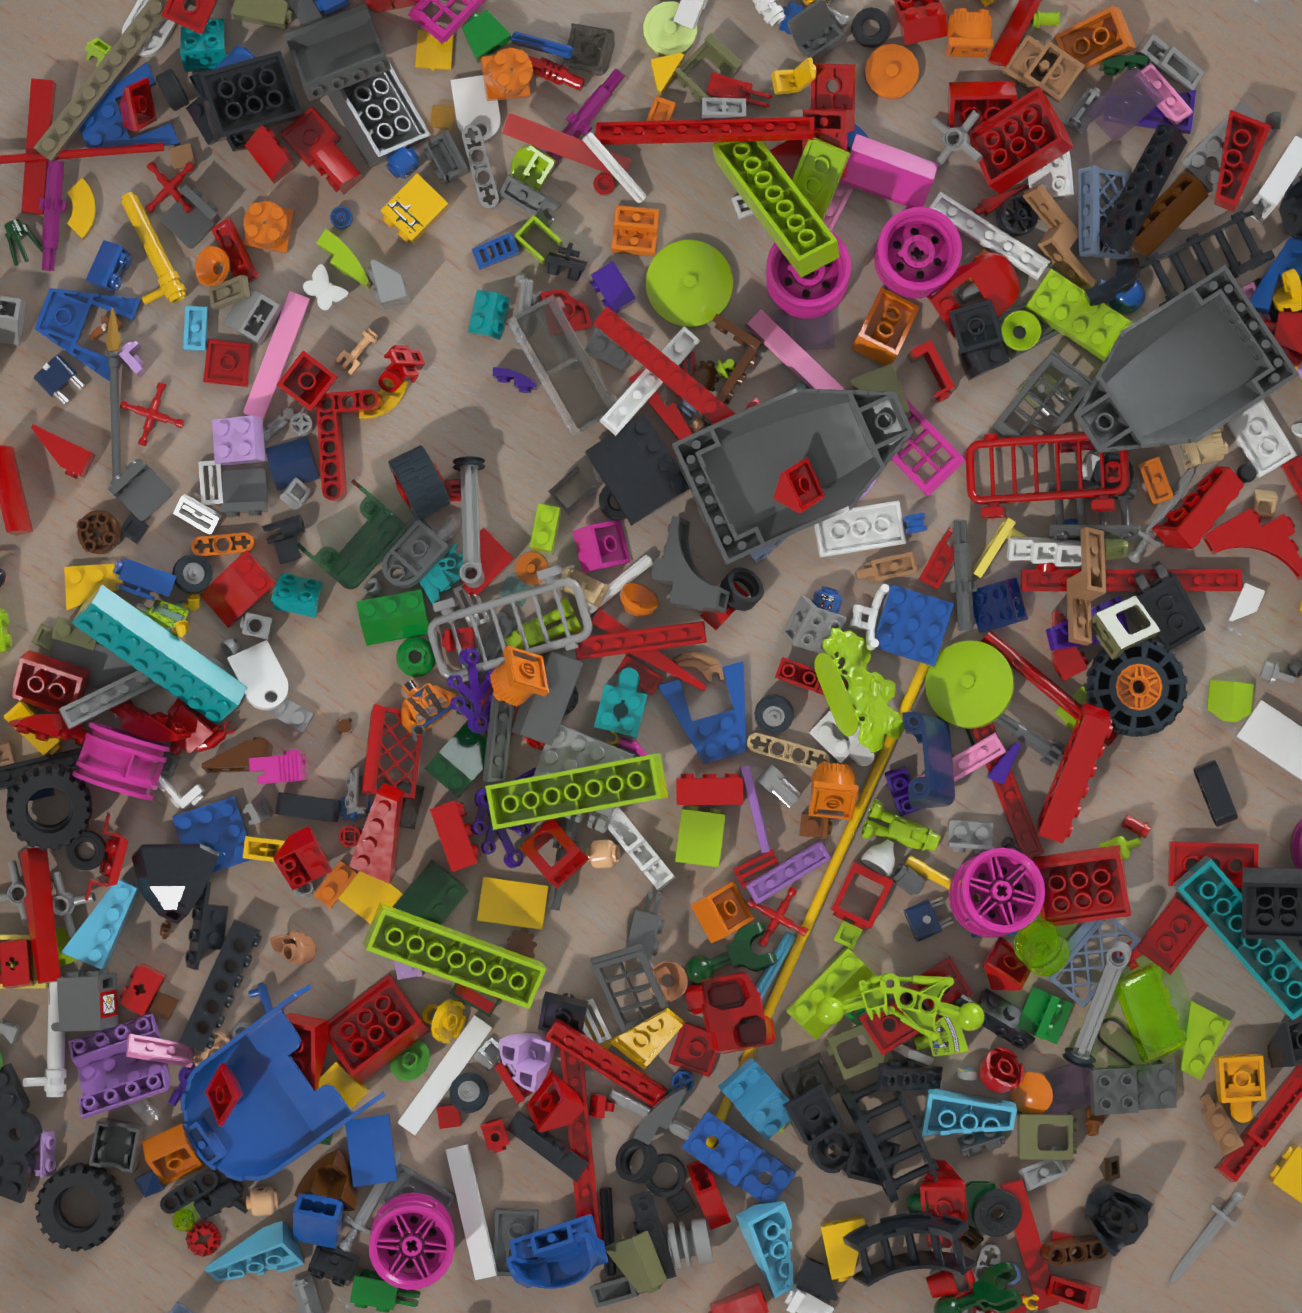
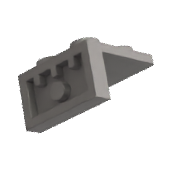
M801 595L782 634L794 646L817 653H826L822 646L824 639L831 636L832 628L842 629L846 618L843 615L816 607L808 597Z

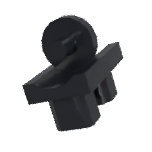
M569 242L567 248L559 246L558 253L565 255L549 252L546 258V262H548L547 273L559 276L561 266L568 267L567 278L578 281L582 272L585 271L588 261L572 258L571 256L579 258L580 251L573 250L574 243Z

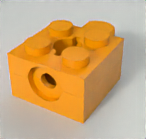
M1250 1053L1214 1056L1217 1100L1221 1103H1230L1231 1116L1236 1121L1241 1123L1250 1121L1253 1116L1252 1101L1266 1100L1263 1055Z

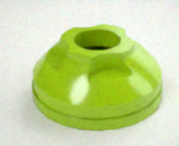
M1028 311L1012 312L1004 319L1001 326L1003 340L1013 350L1025 351L1032 348L1041 336L1039 320ZM1017 326L1023 327L1026 331L1025 337L1022 339H1018L1013 335V330Z

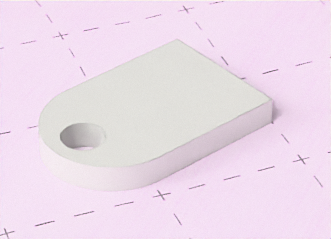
M138 0L123 25L122 34L149 0ZM165 19L137 56L151 57L159 53L174 30L176 23Z
M483 75L451 80L457 125L460 133L462 134V130L467 125L484 126L487 129L486 134L483 136L484 142L494 138L501 125L498 100L487 101ZM469 129V134L466 135V138H470L472 142L476 143V135L472 129Z
M267 640L227 658L236 679L248 687L244 695L253 707L260 710H273L284 703L288 695V681ZM267 693H275L278 697L277 700L273 703L267 702L265 700Z

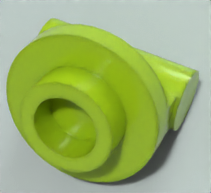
M719 359L717 360L718 365L715 368L720 378L725 376L726 380H728V373L733 372L737 365L733 359H728L725 363H722Z

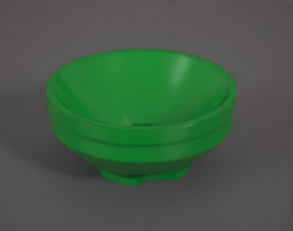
M409 638L397 650V664L400 670L408 676H424L435 666L436 661L431 644L423 638ZM413 650H418L422 655L421 661L418 663H412L409 660V654Z

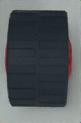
M422 445L388 461L396 481L397 490L417 520L450 505V499L445 489L443 478Z

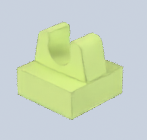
M1104 539L1105 561L1127 557V541Z

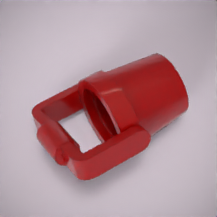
M972 1269L964 1274L971 1289L958 1292L952 1272L940 1270L925 1277L932 1299L947 1295L957 1299L974 1293L972 1283L975 1281Z

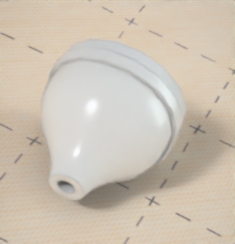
M887 839L881 844L870 847L863 854L861 861L871 870L888 877L895 865L894 843Z

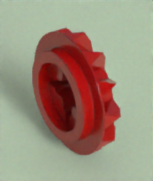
M199 1221L188 1229L185 1240L188 1249L194 1255L205 1257L212 1255L218 1250L221 1244V1233L212 1222ZM202 1233L203 1236L211 1234L207 1239V1245L203 1242L196 1244L200 1238L199 1234Z

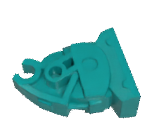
M456 543L445 554L448 555V558L441 559L420 581L432 604L441 600L440 593L448 591L455 582L461 580L460 568L463 564V553L457 554L455 552L456 547H458Z

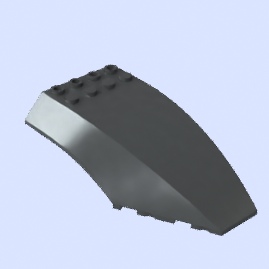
M1225 264L1178 296L1123 329L1073 416L1098 453L1196 443L1299 376V373Z
M795 388L723 419L671 445L710 535L727 565L803 529L852 510L855 503L868 490L871 483L880 475L887 463L900 450L903 443L912 435L913 430L895 391ZM808 457L825 498L804 512L797 513L773 498L781 472Z

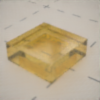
M433 105L430 127L452 130L455 108Z

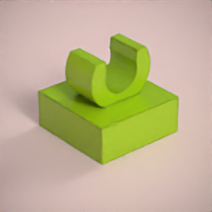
M95 38L86 44L84 50L89 52L86 60L89 61L95 56L98 59L96 66H98L112 47L99 38Z

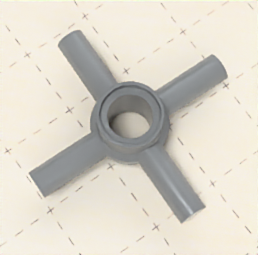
M975 110L972 111L960 128H950L937 116L932 119L931 123L944 134L943 141L946 145L935 160L938 168L942 167L953 151H964L977 163L981 161L983 156L970 145V136L967 133L980 117V114ZM959 135V141L955 144V137Z
M16 860L7 862L12 885L9 887L8 892L0 894V903L10 901L18 905L23 927L28 926L23 898L20 900L15 896V890L18 887L23 889L24 897L27 896L25 882H21Z
M60 871L53 872L51 874L57 893L53 898L54 914L63 916L67 935L71 937L76 933L71 913L77 908V905L95 901L96 896L94 893H90L88 901L84 899L85 894L75 896L70 892H65ZM62 899L66 902V908L62 906Z

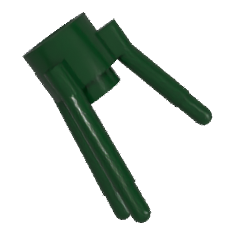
M14 219L4 225L7 232L5 236L8 240L15 266H18V260L13 241L17 243L24 261H29L21 242L25 238L24 233L28 235L43 253L41 243L31 233L27 224L22 225L20 219Z

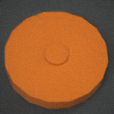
M897 44L882 45L874 50L867 59L864 71L866 83L870 90L881 98L889 100L902 98L910 93L917 83L919 75L918 61L913 53L904 46Z

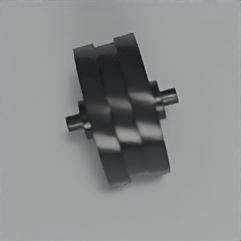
M1016 195L1006 199L999 205L996 212V220L1002 231L1012 237H1019L1035 228L1038 223V215L1024 199L1023 195ZM1010 201H1013L1014 210L1008 206ZM1023 220L1028 221V226H1027V227H1026L1025 223L1023 222ZM1017 224L1020 226L1022 231L1016 230Z

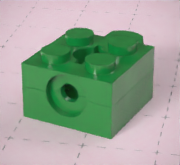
M359 1268L354 1276L350 1302L355 1303L354 1306L358 1308L372 1306L377 1307V1311L388 1313L390 1310H394L396 1304L417 1307L419 1301L414 1298H419L421 1293L417 1290L397 1288L382 1279L376 1271Z

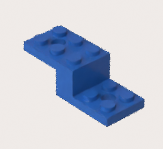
M708 1110L681 1146V1148L735 1187L738 1185L762 1204L776 1202L796 1175V1172L745 1134L742 1133L741 1135ZM710 1136L717 1137L719 1140L718 1146L715 1148L708 1147L706 1145L707 1138ZM762 1172H769L772 1175L769 1183L764 1184L760 1182L759 1176Z

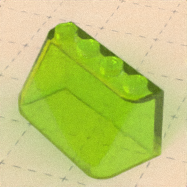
M1148 963L1132 971L1122 973L1115 989L1140 1060L1148 1064L1184 1047V1041H1187L1183 1028L1180 1029L1177 1022L1179 1020L1178 1012L1170 1004L1169 1000L1172 999L1168 987L1163 985V972L1160 966L1156 967L1154 963Z

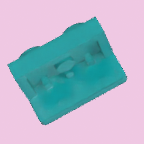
M477 290L468 333L500 340L504 331L510 298L498 292Z

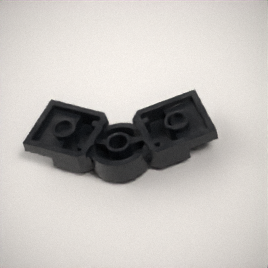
M9 1063L0 1069V1196L23 1203L36 1162L34 1155L30 1152L39 1146L43 1130L39 1119L34 1114L26 1112L30 1106V1100L12 1064ZM16 1129L21 1133L20 1138L16 1134Z
M818 1082L783 1104L791 1120L790 1124L799 1140L808 1145V1156L816 1167L827 1173H838L841 1170L842 1174L848 1178L881 1186L874 1168L876 1164L872 1155L868 1154L861 1138L862 1134L854 1131L848 1135L840 1129L842 1119L821 1082ZM886 1140L878 1148L882 1157L889 1158L899 1152L900 1144ZM834 1145L833 1153L828 1154L829 1147ZM895 1165L891 1166V1169L888 1170L891 1177Z

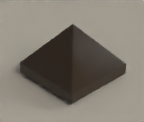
M1115 1155L1104 1158L1099 1166L1105 1181L1120 1178L1119 1156Z
M970 1226L969 1230L960 1237V1241L972 1250L984 1240L979 1231Z

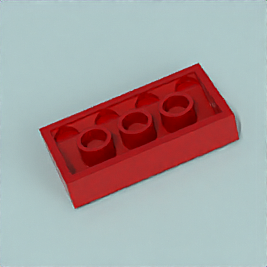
M0 445V507L6 533L18 536L33 532L14 448Z

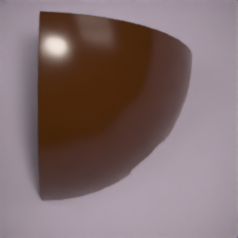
M337 1149L320 1158L303 1176L294 1196L298 1198L300 1193L333 1198L344 1204V1211L355 1210L357 1187H353L351 1166L345 1156Z

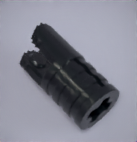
M300 514L262 526L264 532L278 528L281 530V533L267 538L268 544L299 535L300 533H306Z

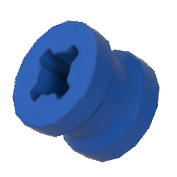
M925 513L903 517L904 522L907 524L906 534L927 531V526L924 524Z
M678 1070L672 1077V1087L676 1089L685 1084L688 1086L687 1092H689L693 1088V1076L687 1070Z

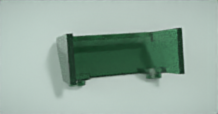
M354 479L351 483L366 495L360 504V513L367 521L340 553L332 547H323L314 555L301 543L298 542L296 545L338 583L350 590L357 588L405 532L404 522Z

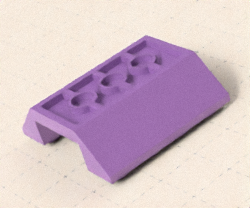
M152 1013L121 1023L119 1026L103 1029L68 1041L71 1059L77 1066L82 1097H79L78 1101L82 1119L168 1091L171 1077L167 1063L126 1057L127 1037L129 1034L162 1039Z

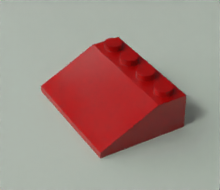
M1040 86L967 132L970 136L971 146L983 156L978 163L988 186L999 194L1074 148L1064 125Z
M1121 845L1033 857L1032 861L1039 869L1045 887L1044 903L1040 911L1043 928L1131 916Z
M390 974L328 1020V1042L349 1075L360 1084L431 1031L421 1014Z

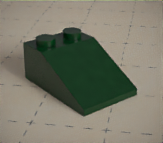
M466 721L424 769L456 797H460L484 769L488 734L485 732L479 734L472 732Z

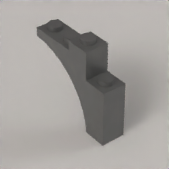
M672 516L671 523L668 526L667 543L663 550L664 557L655 558V563L651 570V579L660 584L673 585L669 594V603L678 608L725 614L730 592L721 587L711 585L700 575L693 563L689 549L690 522L681 517Z

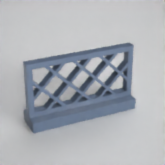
M1099 166L1078 169L1079 257L1092 256L1119 260L1129 259V250L1128 252L1121 251V254H1118L1099 235L1101 230L1100 218L1105 223L1108 218L1105 211L1108 208L1112 210L1114 207L1113 202L1119 198L1128 181V172L1099 169ZM1099 175L1106 181L1102 187L1099 184ZM1116 177H1121V187L1119 189L1113 182ZM1108 186L1114 193L1111 198L1105 193ZM1099 196L1106 203L1102 209L1099 206ZM1100 239L1106 246L1103 252H1100Z
M1114 918L1108 919L1114 924L1115 933L1102 934L1101 926L1107 919L1084 922L1042 971L1045 977L1083 1008L1092 1000L1099 983L1090 981V970L1102 969L1103 971L1105 967L1104 953H1108L1109 949L1103 950L1102 938L1115 937L1116 942H1119L1118 936H1129L1134 940L1129 946L1131 952L1141 942L1139 938ZM1117 927H1118L1121 931H1123V933H1118ZM1099 929V935H1094ZM1093 938H1100L1101 950L1088 951L1087 942ZM1085 947V952H1080ZM1115 951L1117 952V959L1125 958L1124 954L1120 957L1121 951ZM1101 953L1102 966L1089 967L1088 954ZM1076 955H1085L1086 967H1073V959ZM1087 970L1088 983L1075 984L1074 971ZM1062 972H1071L1072 984L1062 985L1056 979ZM1096 985L1095 988L1091 991V986ZM1088 986L1089 995L1084 1001L1076 996L1075 987ZM1072 987L1073 993L1067 988Z

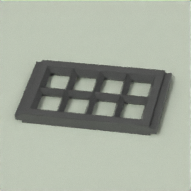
M1052 350L992 427L1006 438L1024 437L1023 432L1032 423L1044 432L1043 435H1052L1085 396L1093 381ZM1050 365L1064 374L1056 385H1053L1042 376ZM1067 377L1080 387L1072 398L1059 389ZM1039 380L1051 389V392L1043 401L1031 392V389ZM1055 393L1068 402L1060 414L1047 404ZM1026 396H1029L1039 404V407L1031 416L1018 407ZM1043 408L1056 417L1048 429L1035 420V417ZM1014 411L1027 419V422L1020 431L1006 422ZM1037 444V453L1040 452L1045 444ZM1033 445L1018 446L1033 458Z
M641 944L591 958L592 967L622 1033L654 1016L646 1017L643 1006L658 1002L661 1011L669 1008ZM638 957L643 968L627 972L623 961ZM618 963L622 974L607 978L602 967ZM645 972L649 983L633 987L629 977ZM625 978L629 989L613 992L609 982ZM651 987L656 998L640 1002L636 991ZM632 993L636 1003L620 1008L616 997ZM638 1008L642 1018L626 1022L622 1012Z

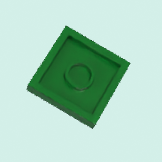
M1032 986L1022 1008L1017 1027L1038 1038L1057 1044L1074 1004Z

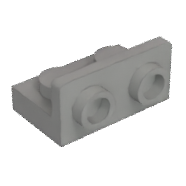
M949 820L947 846L952 847L953 852H965L966 848L974 849V853L981 854L993 849V823Z

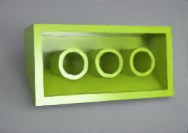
M846 946L785 1010L817 1040L831 1026L819 1021L816 1015L817 1004L826 997H834L842 1001L861 995L859 981L862 979L865 981L871 980L876 975Z

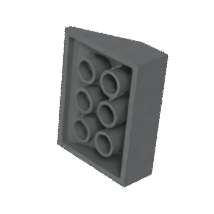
M392 67L389 71L327 94L369 168L386 162L387 157L401 147L409 149L431 136Z

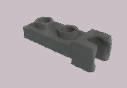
M511 174L507 176L499 192L500 196L530 214L535 215L541 222L547 225L554 221V217L549 214L548 209L557 210L562 206L559 201L546 196Z

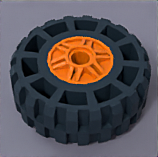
M1150 639L1124 650L1118 658L1113 660L1106 650L1103 649L1093 659V664L1087 671L1085 691H1087L1088 699L1086 701L1090 705L1109 711L1110 719H1112L1111 725H1113L1112 731L1119 735L1142 737L1164 730L1166 726L1171 725L1176 720L1175 717L1183 710L1184 699H1187L1188 691H1186V684L1188 682L1187 676H1184L1182 670L1184 667L1181 661L1178 662L1174 652L1166 649L1162 643L1157 641L1150 642ZM1134 682L1139 684V691L1137 693L1133 690Z

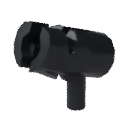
M228 1179L211 1190L209 1198L203 1195L193 1203L203 1220L221 1213V1210L225 1207L230 1208L234 1206L245 1214L249 1210L246 1203L239 1199L243 1196L242 1191H244L241 1182L238 1180L234 1181L233 1179Z

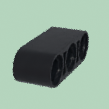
M1212 760L1194 767L1195 777L1215 826L1219 827L1237 820L1236 809L1217 762Z
M278 792L275 814L338 822L341 800Z
M208 1168L169 1191L160 1201L162 1211L167 1214L175 1213L213 1190L221 1181L220 1172L217 1169ZM206 1174H211L214 1177V1184H207L204 1177ZM186 1186H193L196 1194L194 1196L188 1195L186 1193ZM168 1197H173L176 1200V1207H170L167 1204Z

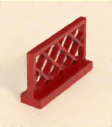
M377 704L372 706L361 794L376 795L378 789H376L377 780L384 775L391 786L397 789L396 785L406 778L411 785L410 794L404 793L403 798L415 799L422 734L417 735L416 748L409 752L402 744V741L410 735L412 736V734L408 733L399 740L392 731L402 723L401 709L382 707V705ZM385 713L395 714L399 722L390 728L384 721ZM385 726L387 731L383 733V727ZM387 733H390L397 742L389 749L382 743V737ZM399 744L406 755L399 761H396L389 751ZM381 748H382L385 752H383V753L380 755V751H381ZM414 752H415V759H414V758L412 757V755H411V754L414 753ZM387 754L394 764L384 771L379 764V759ZM409 757L414 767L406 774L399 763ZM396 766L403 774V777L394 783L387 775V772ZM379 769L381 771V774L377 777Z

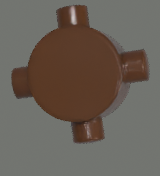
M339 718L336 721L338 722L339 730L337 732L339 734L342 732H349L351 734L353 732L351 729V718H348V720H341Z
M168 920L161 925L160 936H162V939H167L171 933L172 924H169Z

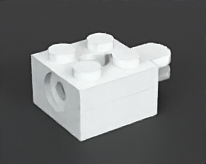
M831 710L808 732L838 763H841L847 756L859 766H868L874 760L875 754L871 753L869 748L859 744V724L857 732L853 736H846L836 725Z

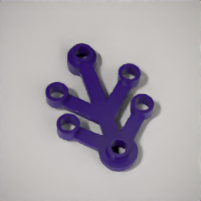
M465 648L461 650L459 660L463 665L467 666L469 688L463 683L462 677L457 674L450 675L447 683L449 687L455 688L472 703V710L465 705L466 702L463 697H453L450 701V706L468 719L467 724L472 732L479 734L485 732L489 726L488 716L490 714L493 691L489 694V700L483 708H481V700L492 685L490 674L494 669L486 672V677L479 687L476 669L479 654L474 648ZM454 678L457 679V684H456V685H454V683H453V679H454ZM457 700L460 702L459 707L456 706ZM479 719L481 720V725H480V726L478 725V720H479Z
M482 788L475 794L474 801L478 810L475 822L471 825V831L475 835H480L486 831L484 819L487 813L490 822L485 841L481 844L482 853L489 855L495 852L496 845L494 839L497 832L506 851L504 855L505 865L509 868H516L523 863V855L519 850H515L505 828L493 830L489 804L484 800V796H487L486 788ZM477 824L481 827L480 831L476 829ZM529 824L507 827V829L516 832L519 836L528 835L531 831ZM521 826L525 827V833L521 831ZM486 844L490 845V851L486 849ZM514 854L517 856V862L513 859Z

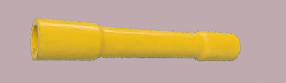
M908 856L904 866L908 865L919 875H923L949 890L951 878L929 867L914 856ZM977 894L973 895L975 902H979Z

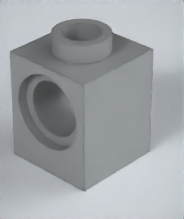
M247 612L246 617L242 616L240 629H242V634L271 640L275 619ZM255 620H259L262 624L258 632H254L251 629V624Z

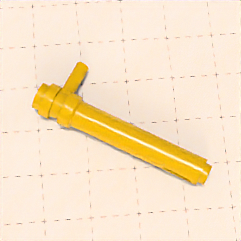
M133 192L124 194L121 197V203L159 278L157 281L160 288L142 297L144 304L147 305L164 295L172 304L187 297L185 293L186 288L184 284L180 283V276L177 271H174L138 196L134 195Z

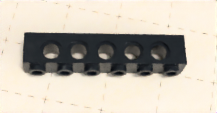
M1161 124L1157 126L1100 230V237L1111 249L1128 252L1188 141L1177 127Z
M234 919L179 1042L201 1052L212 1049L216 1037L213 1035L217 1028L220 1029L225 1020V1017L222 1015L226 1008L229 1009L235 998L232 996L235 987L239 988L244 976L241 973L244 967L248 968L253 956L250 953L253 947L257 948L261 941L260 929ZM240 939L246 943V949L243 952H238L235 948V943ZM229 960H234L237 964V969L232 973L226 969V963ZM220 980H224L228 984V989L224 993L219 992L217 989V983ZM211 1000L218 1003L219 1008L216 1013H211L208 1010V1003ZM201 1021H206L209 1024V1031L207 1033L199 1031L198 1026Z

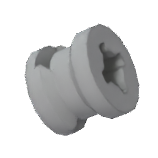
M297 413L291 419V428L299 436H307L314 429V421L306 413Z

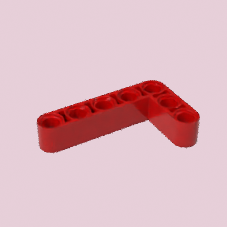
M365 389L326 393L316 406L322 494L330 501L340 502L346 497L347 493L342 414L379 410L383 405V397L373 390ZM370 395H374V396H375V402H374V404L371 405V406H368V404H367V399H368V397H369ZM349 397H353V405L347 408L346 400ZM331 399L333 402L332 407L326 410L325 402ZM332 420L334 427L328 432L326 424ZM334 442L335 450L334 452L329 453L327 449L328 445ZM332 464L337 466V471L334 475L329 473V468ZM333 486L338 487V494L335 497H332L330 493Z

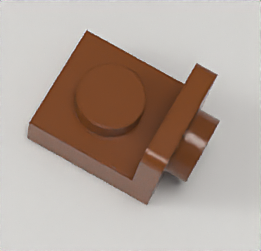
M801 814L799 836L827 839V834H831L832 821H828L829 818Z

